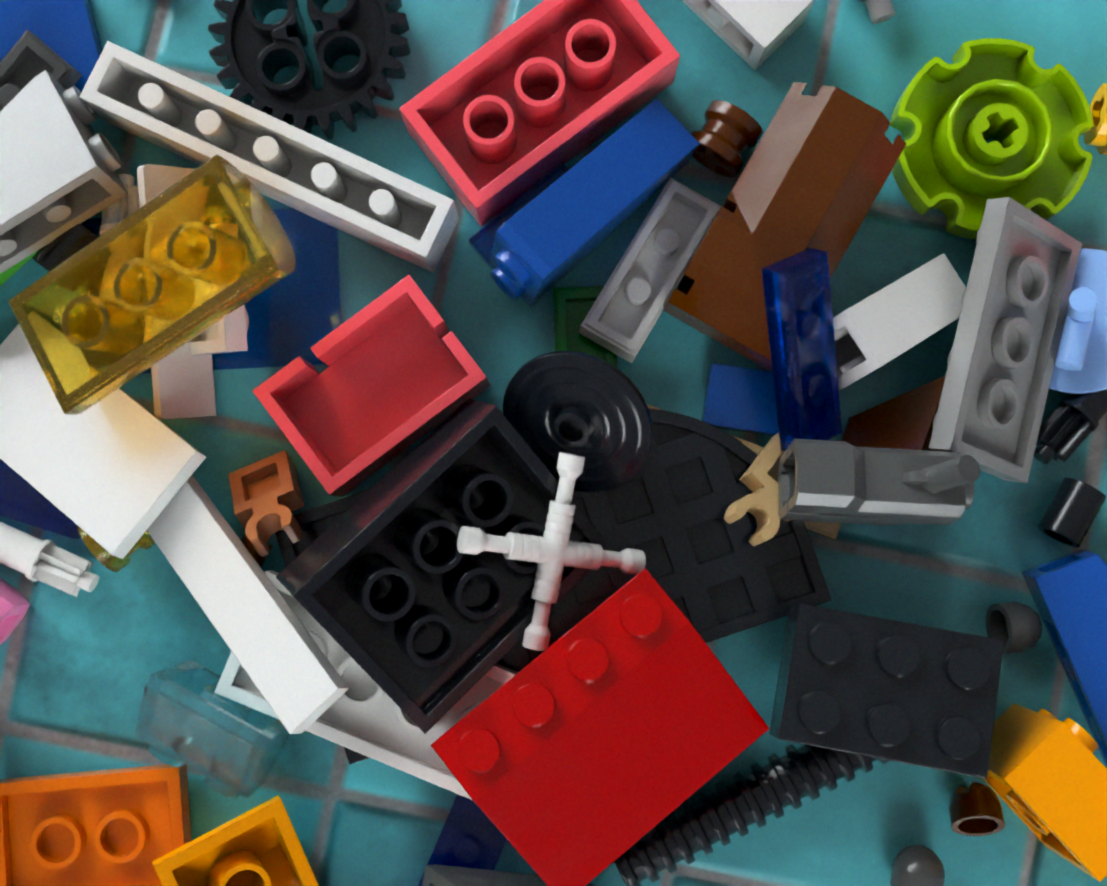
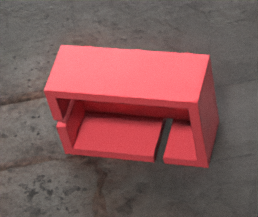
M407 275L310 347L315 356L329 366L327 369L319 373L314 365L298 356L252 390V392L326 492L332 496L343 497L444 422L468 399L473 400L491 385L486 375L455 334L449 331L443 318L412 277Z

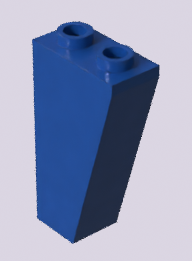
M656 98L496 230L489 261L494 268L490 272L492 279L509 298L516 301L519 297H522L532 307L669 181L670 177L672 178L688 163L700 143Z
M1080 549L1023 571L1022 575L1094 740L1099 745L1098 749L1107 767V565L1098 554Z

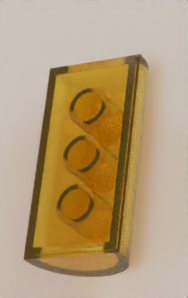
M215 155L11 298L8 302L64 414L77 415L85 412L292 273L296 268V258L284 228L263 196L234 165L219 155Z

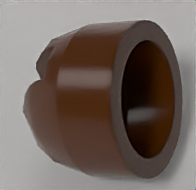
M972 782L969 789L966 786L957 787L950 797L949 813L951 827L954 832L965 836H986L997 833L1005 827L1002 805L996 793L989 786Z

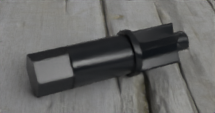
M1107 390L1086 394L1071 393L1068 398L1062 399L1058 403L1057 408L1040 426L1034 457L1043 464H1048L1052 459L1057 461L1058 458L1065 462L1086 437L1097 429L1098 421L1107 412Z

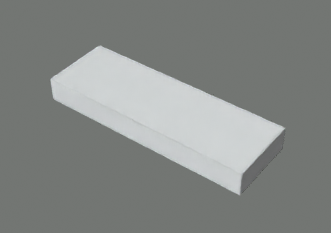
M670 177L580 325L578 333L632 364L665 309L675 288H677L682 280L686 268L722 207Z

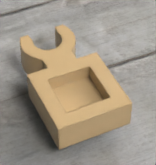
M785 429L772 436L739 479L752 491V494H748L731 503L724 515V520L728 524L741 519L746 512L751 513L755 517L757 529L748 541L753 547L773 538L780 526L778 466L782 454L795 439Z

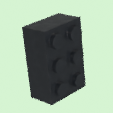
M801 603L791 605L788 608L769 734L779 740L987 779L1004 640Z

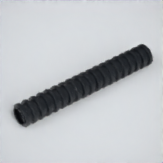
M791 744L785 747L786 755L780 758L776 754L768 756L769 764L761 767L756 762L750 765L751 773L743 776L738 771L732 775L734 781L730 784L725 785L721 780L715 783L716 791L707 794L706 790L703 789L697 793L698 800L692 803L688 799L680 805L681 809L671 812L614 862L626 886H642L641 881L647 878L654 883L660 879L658 872L667 868L669 873H673L678 870L676 863L684 859L687 864L693 863L695 861V853L703 850L705 855L713 852L711 845L721 841L723 846L730 844V835L738 832L743 837L749 834L748 826L754 823L759 828L767 824L765 817L774 814L778 819L784 816L783 808L791 805L794 809H798L802 806V798L809 796L812 800L820 797V789L826 787L829 791H833L838 787L837 780L844 778L847 782H850L856 777L855 771L861 769L868 773L873 770L872 762L879 760L882 764H885L890 760L806 744L796 749Z

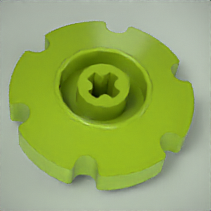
M984 38L964 42L952 56L953 64L944 62L940 57H934L927 62L902 92L895 105L890 126L902 133L907 144L892 170L895 181L905 199L920 215H924L930 209L941 210L947 217L946 231L948 233L976 240L977 233L982 224L987 199L1011 197L1043 219L1048 220L1061 211L1074 198L1087 177L1093 156L1090 152L1081 148L1078 137L1094 125L1089 103L1075 78L1062 64H1056L1051 69L1040 68L1034 61L1035 48L1031 45L1001 38ZM992 137L995 140L987 143L985 139Z

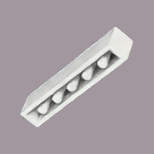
M107 41L79 96L107 123L434 273L460 219L453 199L110 41Z

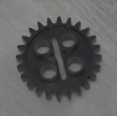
M215 0L214 7L226 21L208 25V30L213 38L221 43V45L209 50V54L217 66L224 67L216 74L218 80L225 89H233L230 95L231 98L290 125L294 123L295 127L311 134L313 125H320L327 139H333L334 122L340 120L352 132L357 131L355 113L361 110L369 117L376 119L378 114L372 101L374 97L379 96L391 101L395 98L387 78L405 79L406 73L403 64L395 58L404 57L411 53L408 39L400 36L410 30L406 14L397 12L402 7L401 0H348L346 6L335 13L322 11L324 5L329 0H307L308 15L317 32L313 36V42L324 80V87L320 91L314 90L313 64L304 49L308 45V37L304 20L299 10L298 0ZM276 9L288 10L286 16L280 22L275 24L263 23L266 15ZM345 55L360 57L358 64L350 71L336 72L332 70L335 62L340 57ZM287 66L299 68L296 77L292 81L285 84L273 83V79L280 69Z

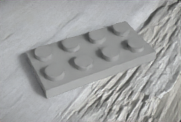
M1011 197L987 199L982 224L976 237V249L967 287L962 296V308L956 334L947 360V372L939 406L933 419V431L929 449L933 451L959 452L962 456L970 455L977 461L980 470L1005 481L1028 483L1082 243Z

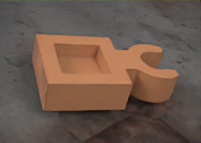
M286 450L228 474L234 514L245 529L247 538L261 557L269 554L267 541L277 531L284 530L293 544L300 541L302 529L293 516L292 511L304 507L296 466Z

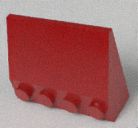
M644 568L434 741L431 747L477 806L547 886H586L770 728L690 621L647 569Z

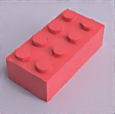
M544 0L402 105L399 110L410 136L480 227H482L674 82L680 54L637 0Z

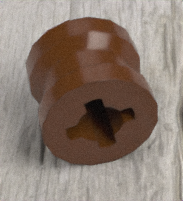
M715 100L711 102L705 111L706 123L702 129L691 133L700 143L692 157L712 172L733 178L737 176L744 164L742 155L745 150L756 146L763 135V131L758 122L744 110L726 101Z

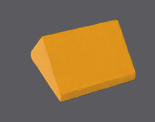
M279 795L152 861L162 886H319Z

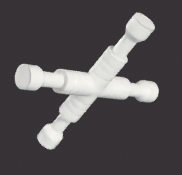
M559 452L556 467L560 476L555 500H550L543 537L508 532L506 536L490 535L483 532L480 528L462 526L458 533L457 549L459 553L477 555L483 551L503 553L505 559L538 563L531 598L536 600L532 621L524 631L522 642L523 647L531 650L545 651L549 646L551 634L547 625L552 603H557L564 566L598 570L601 566L618 568L623 574L637 575L645 568L646 564L645 553L642 550L625 548L620 552L603 550L600 544L569 540L576 505L571 504L575 482L582 474L585 457Z

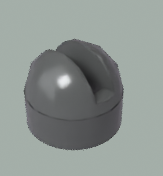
M1019 602L996 603L988 608L986 614L987 636L1004 640L1003 654L1023 652L1034 647L1041 638L1042 623L1039 614L1027 605Z
M910 845L897 854L892 865L891 886H944L945 871L943 864L931 849L923 845Z

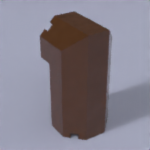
M793 83L745 169L686 268L683 279L677 289L675 288L664 309L668 314L771 372L782 366L907 145L900 135L892 143L885 136L891 123L883 112L838 87L822 85L816 96L803 95L808 83Z

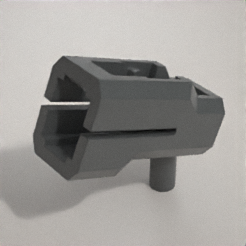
M794 439L788 449L782 454L778 466L779 517L781 520L871 525L904 523L951 525L962 518L964 509L970 508L974 498V481L979 477L980 468L972 456H962L959 452L856 447L846 441Z

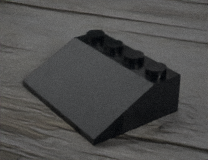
M468 399L282 570L276 578L426 734L524 636L525 629L532 621L536 601L531 598L538 563L505 559L503 553L483 551L477 555L459 553L457 538L460 528L462 526L476 527L486 534L506 536L508 532L543 537L550 500H555L558 481L496 405ZM572 500L571 504L576 505L569 540L600 544L603 550L610 551L612 547ZM564 566L557 602L591 569Z

